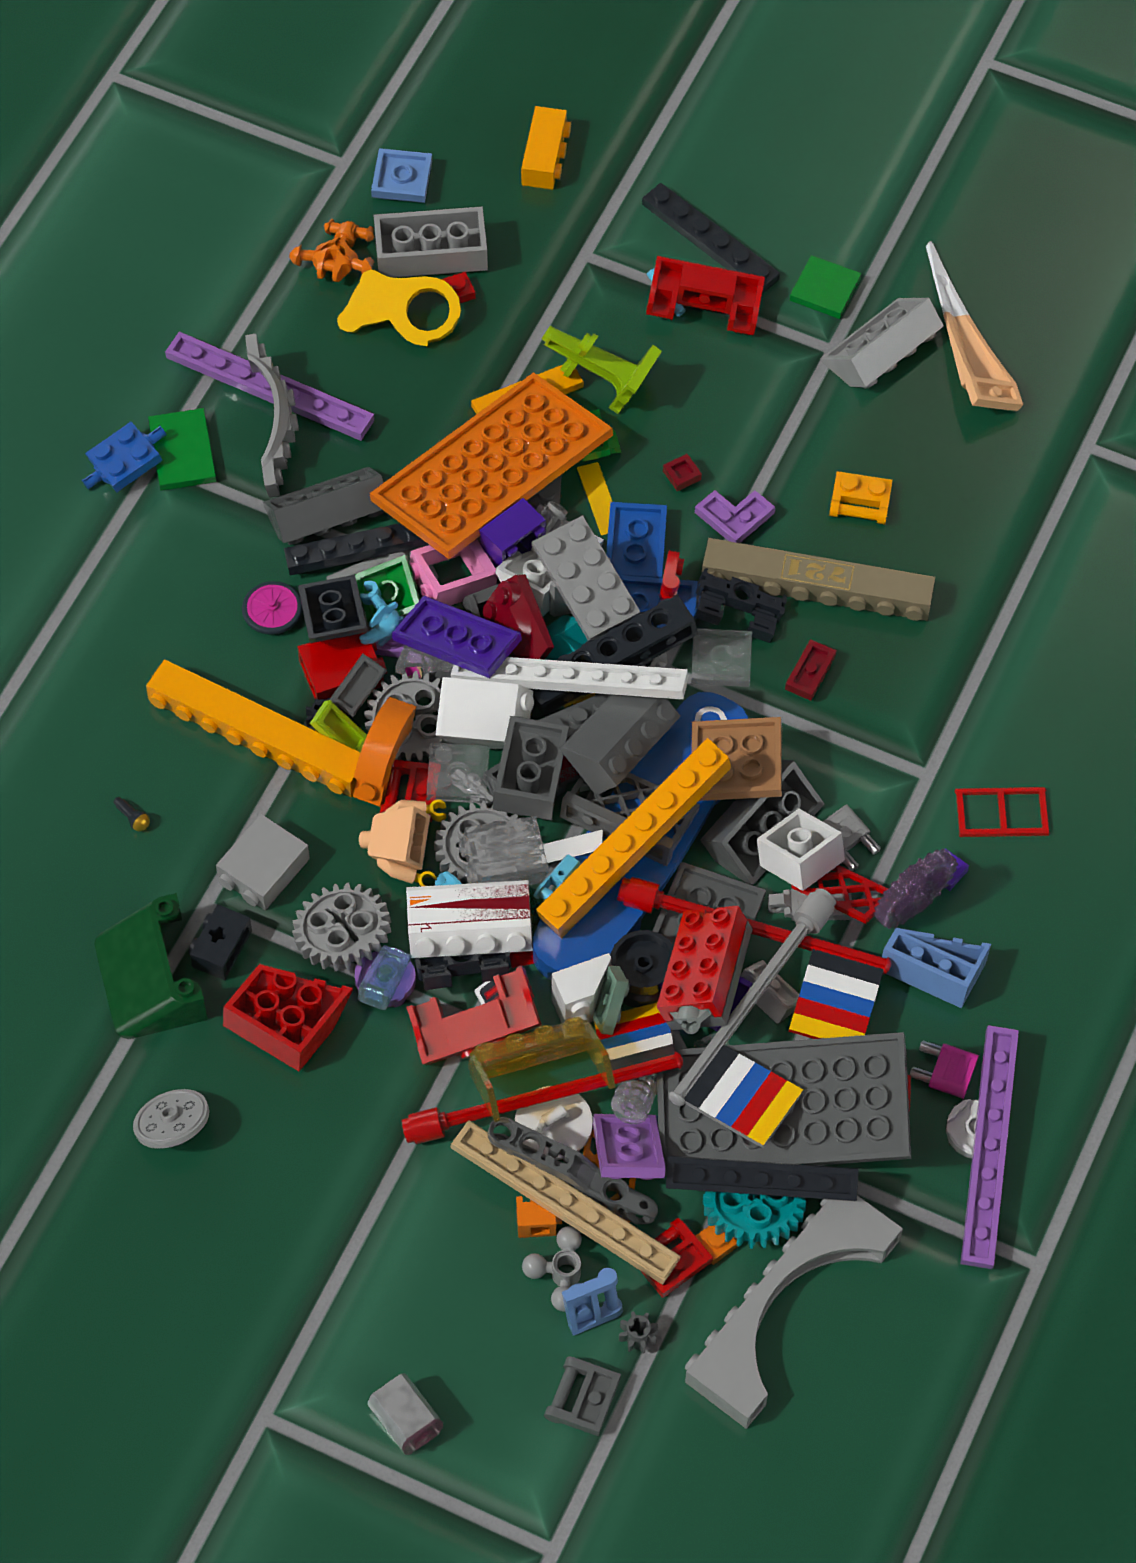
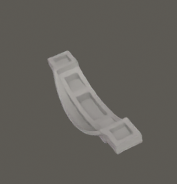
M250 334L245 335L249 364L253 373L260 372L271 387L274 400L272 433L265 453L261 458L264 485L270 498L280 496L279 485H283L281 470L288 469L286 458H291L289 443L296 442L294 431H299L297 415L292 414L291 406H296L293 389L288 390L285 379L281 380L279 366H273L271 357H267L265 344H259L257 335Z

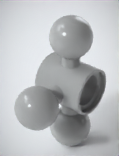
M571 1226L564 1227L558 1232L556 1241L562 1250L554 1255L552 1262H547L542 1255L534 1253L526 1256L522 1263V1270L528 1278L538 1279L545 1273H552V1278L559 1287L553 1291L551 1302L554 1308L565 1312L562 1292L577 1284L581 1276V1260L574 1251L580 1246L582 1237L580 1232ZM567 1264L571 1265L574 1270L570 1273H563L558 1268Z

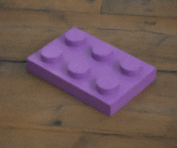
M594 1114L593 1129L601 1177H609L611 1179L641 1178L645 1180L665 1177V1162L656 1115Z

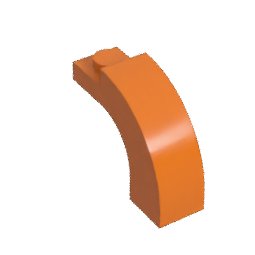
M389 697L382 705L370 727L354 774L356 779L353 793L354 798L379 807L383 804L395 757L403 741L412 730L417 706Z

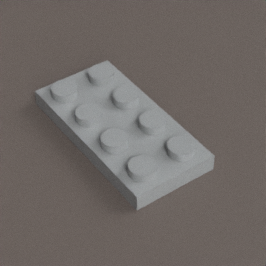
M583 515L532 541L533 549L588 641L597 639L606 634L609 629L621 626L640 613V610Z

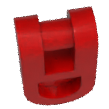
M668 551L659 595L661 601L677 595L680 580L676 575L681 576L684 559L679 558L680 552Z

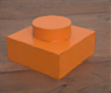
M715 1225L708 1226L696 1235V1238L712 1255L713 1265L738 1247L735 1238L728 1242L725 1241V1232L716 1235Z

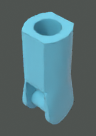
M569 854L566 855L553 872L538 886L534 897L546 900L553 893L549 889L550 885L557 889L581 863Z

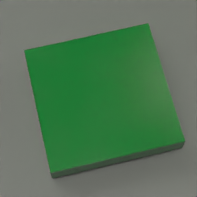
M811 255L790 294L789 301L840 319L861 279V273Z

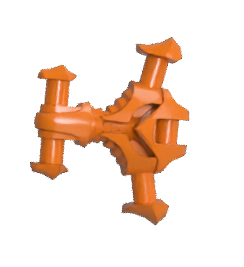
M331 219L324 224V229L329 235L335 233L334 239L318 245L315 250H302L301 244L295 247L289 254L290 260L297 266H301L302 261H312L317 270L318 279H323L326 272L331 271L333 272V281L340 282L351 272L352 268L361 271V274L372 270L374 260L371 257L364 260L358 259V255L350 247H353L356 238L366 239L367 242L374 239V228L372 226L362 228L352 221H346L342 224L336 223L334 219Z

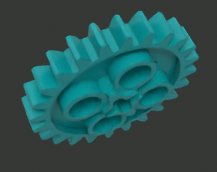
M706 1191L703 1194L704 1216H708L709 1226L715 1225L716 1235L725 1232L726 1242L732 1238H737L738 1247L744 1241H748L750 1249H753L755 1242H760L761 1246L766 1248L767 1240H771L775 1245H778L779 1236L788 1240L790 1238V1230L798 1231V1222H803L806 1200L803 1197Z

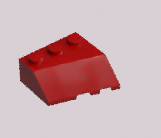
M259 964L225 1004L223 1009V1026L300 1072L335 1028L353 988L343 985L341 988L327 985L324 980L315 978L314 981L296 977L293 972Z

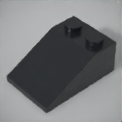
M355 575L298 585L310 643L368 632Z

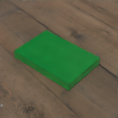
M204 408L148 416L151 432L161 426L167 436L153 444L163 460L156 465L160 491L216 482Z

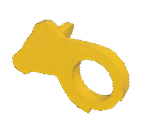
M368 270L363 272L358 286L354 290L349 303L338 316L337 322L341 330L347 333H355L364 326L390 321L407 341L416 345L428 346L430 342L440 341L453 332L459 321L461 308L459 297L452 286L441 279L427 276L392 278L375 270ZM428 291L439 293L449 303L450 310L447 320L435 330H419L408 319L409 304L420 293Z

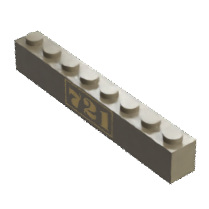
M708 538L702 572L705 568H708L707 573L729 581L732 577L759 585V591L772 596H783L785 594L787 597H793L800 601L810 600L829 606L850 607L858 611H874L882 615L907 617L910 620L928 621L935 577L713 538Z

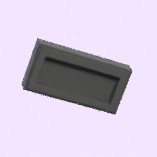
M362 654L329 700L343 713L353 719L387 670L365 654Z

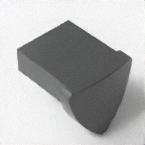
M499 584L465 596L462 600L465 611L480 617L478 609L484 607Z

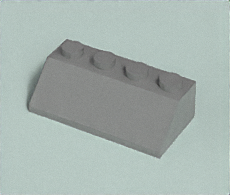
M898 298L820 359L824 365L850 387L869 388L877 383V378L883 373L895 369L898 361L914 354L917 351L916 347L921 343L933 339L936 336L935 332L944 325L930 298Z

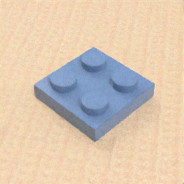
M379 148L371 189L372 197L425 203L432 166V154Z

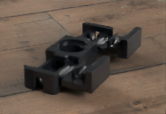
M705 568L697 585L696 594L700 596L694 618L719 625L724 611H721V605H726L755 616L754 622L750 621L745 635L770 643L775 633L776 623L780 621L785 612L784 606L787 602V596L784 594L782 598L766 594L759 591V585L732 577L729 581L707 573L708 568ZM735 591L745 592L748 599L742 600L738 598Z
M510 952L440 956L426 959L415 958L417 978L419 981H423L425 990L452 987L451 977L480 973V971L482 982L494 981L493 976H502L509 973L511 958ZM459 960H468L465 962H457Z

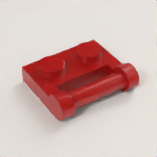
M394 760L385 802L380 807V813L385 812L386 809L397 802L401 776L404 774L409 775L405 800L426 801V804L430 805L437 798L441 765ZM429 814V815H430V821H429V822H432L433 819H432V817H431V814Z
M680 1218L672 1221L670 1228L654 1238L664 1246L677 1237L683 1240L671 1249L680 1255L681 1258L665 1283L662 1285L640 1271L662 1298L713 1262L712 1255Z

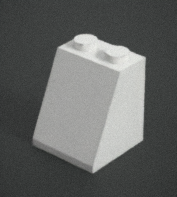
M443 677L436 736L464 748L503 749L510 716L530 719L531 710L534 706L533 691L519 684Z

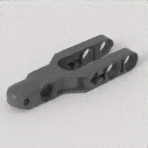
M498 1117L490 1123L487 1133L489 1141L494 1146L506 1151L507 1154L535 1165L536 1168L565 1181L625 1220L634 1224H648L655 1220L658 1213V1205L653 1199L630 1188L622 1179L601 1177L600 1168L580 1152L507 1117ZM497 1126H505L510 1130L511 1136L493 1133V1130ZM528 1139L534 1140L539 1145V1151L522 1143ZM545 1147L550 1148L548 1154H543ZM559 1154H560V1155H563V1156H564V1160H563L564 1163H562V1162H560V1161H558V1160H556V1159H554V1158H557ZM606 1192H616L620 1196V1200L614 1201L609 1199ZM636 1214L642 1215L644 1217L638 1218Z

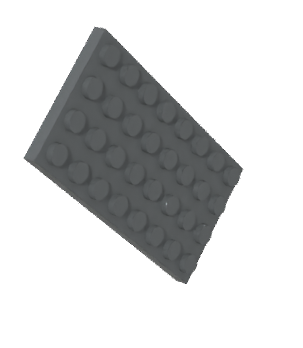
M904 1032L728 1045L727 1047L803 1089V1094L764 1148L688 1105L677 1106L670 1101L669 1093L674 1092L706 1047L675 1049V1052H679L683 1058V1067L680 1070L675 1068L657 1073L658 1130L665 1162V1176H667L668 1156L803 1165L911 1159L906 1039Z

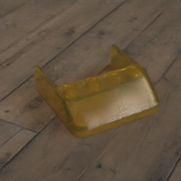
M580 1017L569 1018L564 1023L554 1026H540L535 1031L526 1034H512L507 1036L505 1040L478 1044L470 1053L468 1062L471 1078L494 1122L501 1120L490 1078L587 1051L609 1089L616 1088L608 1052L591 1024Z

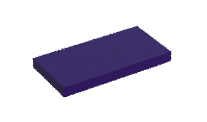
M423 596L391 633L393 641L489 679L522 640L520 632L427 596Z

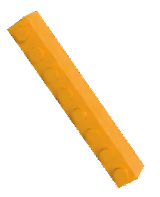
M165 659L147 683L148 699L155 707L168 709L184 721L191 720L209 733L216 732L234 745L241 744L251 749L259 757H268L276 761L284 769H293L301 773L311 782L318 781L336 794L343 793L349 797L353 796L356 784L354 774L361 752Z
M707 738L536 909L540 919L562 939L731 769L729 757Z

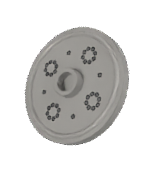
M189 1089L172 1090L158 1095L147 1102L137 1113L133 1123L134 1133L140 1143L150 1148H169L184 1143L194 1137L206 1124L210 1112L208 1103L202 1094Z

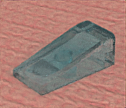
M383 945L359 986L358 1000L378 1009L386 1010L412 955Z

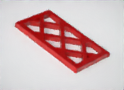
M840 865L832 869L836 872L827 873L816 881L818 888L812 889L808 887L802 891L791 884L792 889L807 896L809 893L815 892L816 889H824L830 894H842L844 901L836 900L835 909L865 924L897 897V892ZM850 878L862 885L846 886L844 879ZM823 880H839L840 886L823 887ZM870 891H877L885 896L882 898H872ZM865 892L866 899L850 900L848 893ZM868 906L869 910L864 914L852 907Z

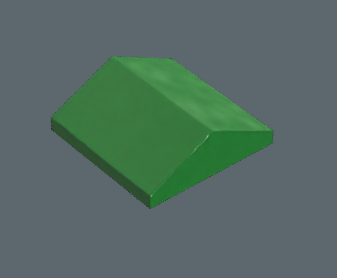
M402 555L354 574L359 595L370 593L364 586L365 581L376 582L387 605L393 602L398 604L395 610L399 616L405 618L420 601L407 555ZM362 602L369 625L377 610L373 604L366 605Z

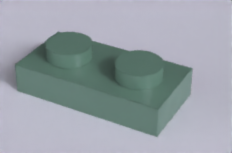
M608 965L594 1011L593 1020L601 1034L613 1035L615 1025L621 1019L623 999L629 992V981L626 979L620 966Z

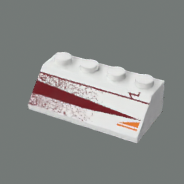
M528 880L406 887L411 958L533 951Z

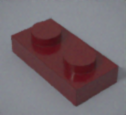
M810 639L785 684V690L812 701L836 657L837 650Z

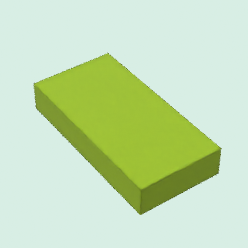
M331 700L324 701L310 722L319 733L361 752L367 734Z

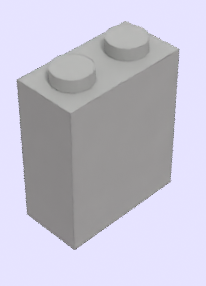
M260 814L216 864L218 881L227 890L231 891L234 889L240 893L248 904L252 906L258 905L266 910L310 859L308 844Z

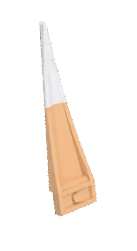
M930 241L926 245L961 386L967 390L972 406L1018 411L1023 406V402L1016 382L998 360L974 324L950 281L933 243Z

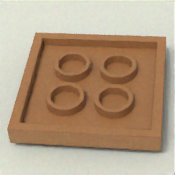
M781 717L692 722V753L708 738L729 757L731 769L699 801L782 797Z

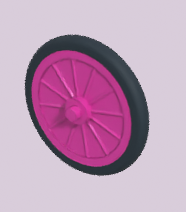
M276 581L261 583L252 588L245 596L242 604V614L246 623L255 631L269 635L280 634L294 627L300 620L303 611L299 593L290 585Z

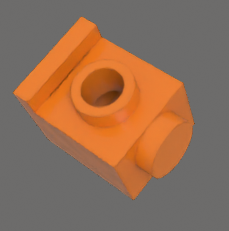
M522 1196L516 1197L518 1238L556 1236V1225L562 1224L560 1218L532 1200L523 1202Z

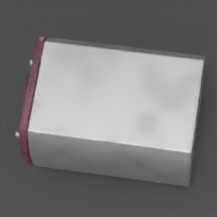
M405 1373L398 1375L375 1391L368 1400L370 1409L405 1455L412 1454L428 1443L443 1428L441 1419Z

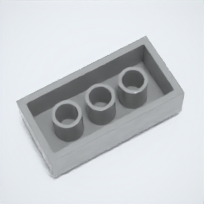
M483 207L374 215L378 272L387 277L488 270Z

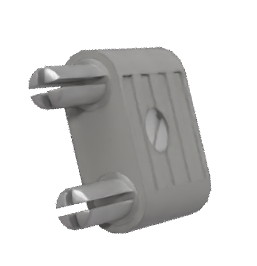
M847 804L823 821L842 832L845 856L843 863L850 871L857 869L859 864L847 851L860 841L873 855L880 851L879 845L869 835L870 829Z

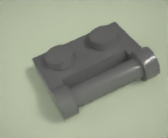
M569 1356L563 1365L565 1372L552 1405L547 1406L544 1417L551 1422L562 1423L599 1436L619 1385L621 1374ZM577 1374L585 1375L586 1377L572 1412L563 1410Z

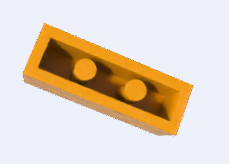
M535 106L521 168L522 186L553 190L555 179L560 180L562 163H559L560 158L565 159L567 148L564 138H569L571 131V122L567 121V110Z

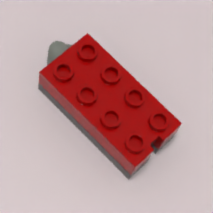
M739 906L719 907L712 913H708L706 909L683 911L657 1003V1009L664 1020L667 1021L666 1023L671 1030L683 1029L688 1034H694L702 1027L725 1026L728 1024L753 930Z

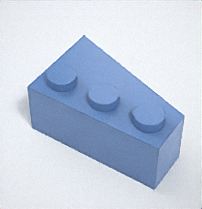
M896 928L883 950L882 958L887 959L889 957L891 960V968L886 973L887 975L962 1008L986 964L991 944L983 942L981 946L962 943L963 939L953 938L952 941L934 938V934Z

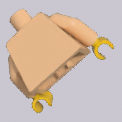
M440 799L434 800L430 805H427L426 801L399 800L386 809L385 812L376 814L373 817L371 831H362L360 833L359 845L363 849H368V856L377 860V866L390 877L411 884L415 881L420 886H426L423 884V880L426 877L437 879L431 871H425L422 874L416 873L417 870H422L430 821L429 814H431L432 819L441 822L445 820V813H436L434 810L437 808L445 809L446 803Z

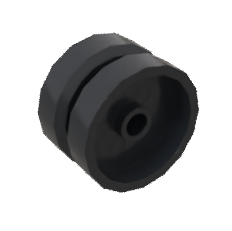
M650 930L633 931L624 935L614 944L610 955L611 965L620 966L626 979L629 981V992L623 999V1003L627 1006L637 1008L657 1003L674 947L671 941L661 933Z

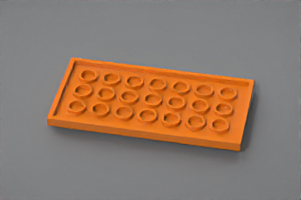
M533 372L370 493V499L374 504L446 558L450 559L480 536V529L522 498L526 501L612 437L613 429Z

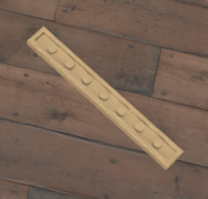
M468 1120L451 1143V1149L662 1285L680 1261V1255L565 1181L536 1168L535 1165L507 1154L506 1151L491 1144L488 1139V1132Z

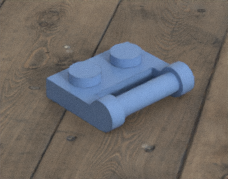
M604 1268L598 1273L597 1278L584 1283L574 1284L562 1292L567 1322L573 1336L613 1320L622 1314L623 1306L617 1296L616 1285L618 1278L614 1269ZM604 1292L605 1301L603 1306L599 1307L597 1295Z

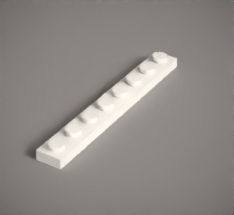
M507 657L490 679L456 665L453 666L451 678L519 684L528 689L684 699L689 678L688 669Z

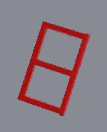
M1046 788L955 789L959 837L1049 836ZM1039 794L1042 828H1007L1004 795ZM963 795H997L1000 828L966 829Z

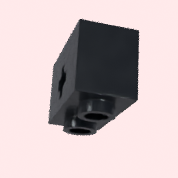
M217 904L213 913H208L202 925L203 931L199 938L193 939L188 953L191 957L193 968L225 981L252 932L250 917Z

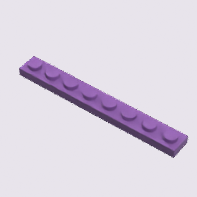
M178 332L165 351L166 358L274 404L270 385L260 372H252L248 360L181 332ZM281 375V380L285 379L288 390L293 389L296 406H291L292 412L362 441L374 422L373 413Z
M990 1025L986 1029L960 1263L963 1265L992 1269L994 1266L1019 1030Z

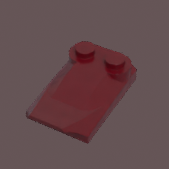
M526 574L514 575L502 581L483 607L484 618L521 633L522 640L510 653L511 657L545 660L554 648V645Z

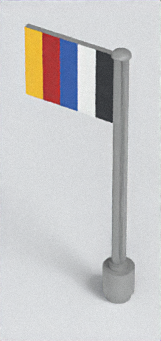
M816 889L815 892L809 893L793 916L796 927L729 1016L728 1024L719 1029L674 1092L669 1093V1099L673 1104L677 1106L686 1104L761 1148L765 1147L803 1094V1089L725 1046V1044L804 937L810 933H819L833 914L836 900L828 891Z

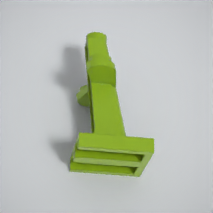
M550 325L541 339L545 342V346L567 358L560 369L564 372L563 376L569 377L579 364L611 382L616 389L617 395L609 408L617 414L626 405L633 393L635 394L662 352L659 348L652 345L636 365L594 346L593 344L598 338V335L594 333L592 336L586 333L583 339L580 340Z

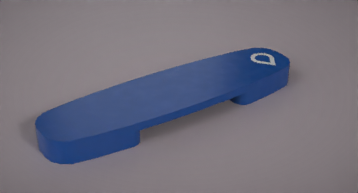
M712 692L693 694L687 697L676 709L681 717L629 773L660 786L692 754L693 721L748 719V716L741 706L722 695ZM627 782L618 784L621 793L635 791L634 786ZM638 798L624 801L628 810L638 808L641 805ZM721 800L698 801L697 804H700L699 811L673 851L669 864L665 866L643 856L562 939L540 919L533 936V962L537 970L552 981V973L607 953L611 955L614 944L624 935L633 931H639L641 919L646 912L624 906V902L617 901L623 878L631 879L633 876L660 884L659 891H662L702 829L714 805L718 804ZM618 802L604 805L610 811H622ZM673 828L665 834L669 838H673L675 835ZM593 852L575 856L574 858L582 864Z

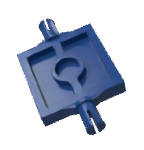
M129 422L85 453L93 464L95 472L82 479L83 484L89 490L100 481L110 484L117 493L163 461L153 444L167 436L166 432L159 426L146 435L140 432L132 422Z

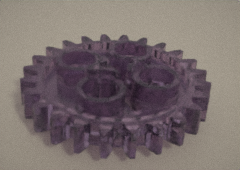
M944 848L940 851L938 849L935 850L933 854L929 852L923 860L919 858L916 864L910 865L903 873L899 874V879L891 883L892 887L883 892L885 896L878 900L879 905L874 908L876 910L874 913L875 918L888 929L891 927L896 928L900 923L902 925L905 924L908 918L912 920L916 914L923 912L933 903L934 897L941 895V889L948 886L947 882L954 877L953 873L957 871V860Z

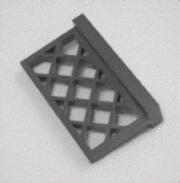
M628 773L619 784L627 782L634 786L635 791L621 793L617 785L613 787L615 795L601 798L600 794L595 795L593 792L595 799L586 800L578 796L579 792L591 790V788L580 776L570 792L567 791L562 799L560 818L591 832L603 830L602 837L607 839L637 809L628 810L624 801L638 798L642 804L645 801L644 796L651 795L659 786ZM618 802L622 811L613 812L606 809L604 805ZM696 803L689 810L688 814L683 816L672 827L675 833L673 838L664 835L644 856L667 866L672 859L673 851L698 813L700 804Z

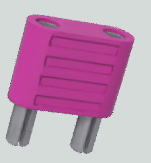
M923 1040L919 1050L938 1056V1060L933 1073L913 1067L910 1072L911 1077L929 1083L928 1087L964 1099L979 1055L945 1043L941 1047Z

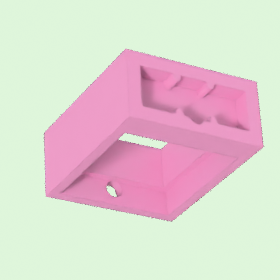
M477 539L452 557L460 556L472 576L444 585L439 584L429 565L448 560V558L430 545L411 551L409 563L422 597L427 596L451 606L462 602L467 595L496 585L498 578L495 573L496 568Z

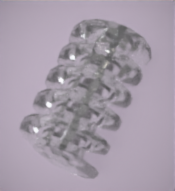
M657 1073L618 1083L611 1102L612 1111L618 1119L629 1124H639L646 1120L654 1098L657 1095Z

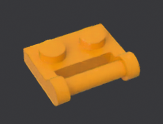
M837 471L829 516L838 517V515L877 520V523L885 524L892 480ZM840 502L850 503V504H857V505H863V506H870V507H876V508H879V509L866 508V507H860V506H853V505H847V504H840Z

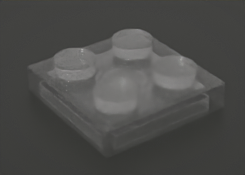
M697 628L698 635L693 637L691 684L749 687L752 631Z
M430 743L426 800L434 801L440 799L443 801L482 803V801H485L486 803L487 784L483 778V773L488 770L489 746Z

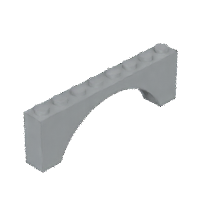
M858 1195L857 1201L823 1199L820 1204L822 1208L816 1215L811 1213L802 1224L801 1228L803 1231L797 1238L792 1236L782 1249L784 1254L778 1261L773 1259L767 1265L763 1272L765 1277L759 1284L754 1282L748 1288L743 1297L746 1300L739 1308L734 1306L728 1312L724 1319L726 1324L720 1331L715 1329L705 1341L704 1345L706 1348L700 1355L695 1353L685 1366V1370H687L685 1383L746 1429L767 1403L768 1393L758 1371L755 1343L762 1318L777 1295L804 1273L829 1263L849 1260L882 1263L901 1239L903 1228Z

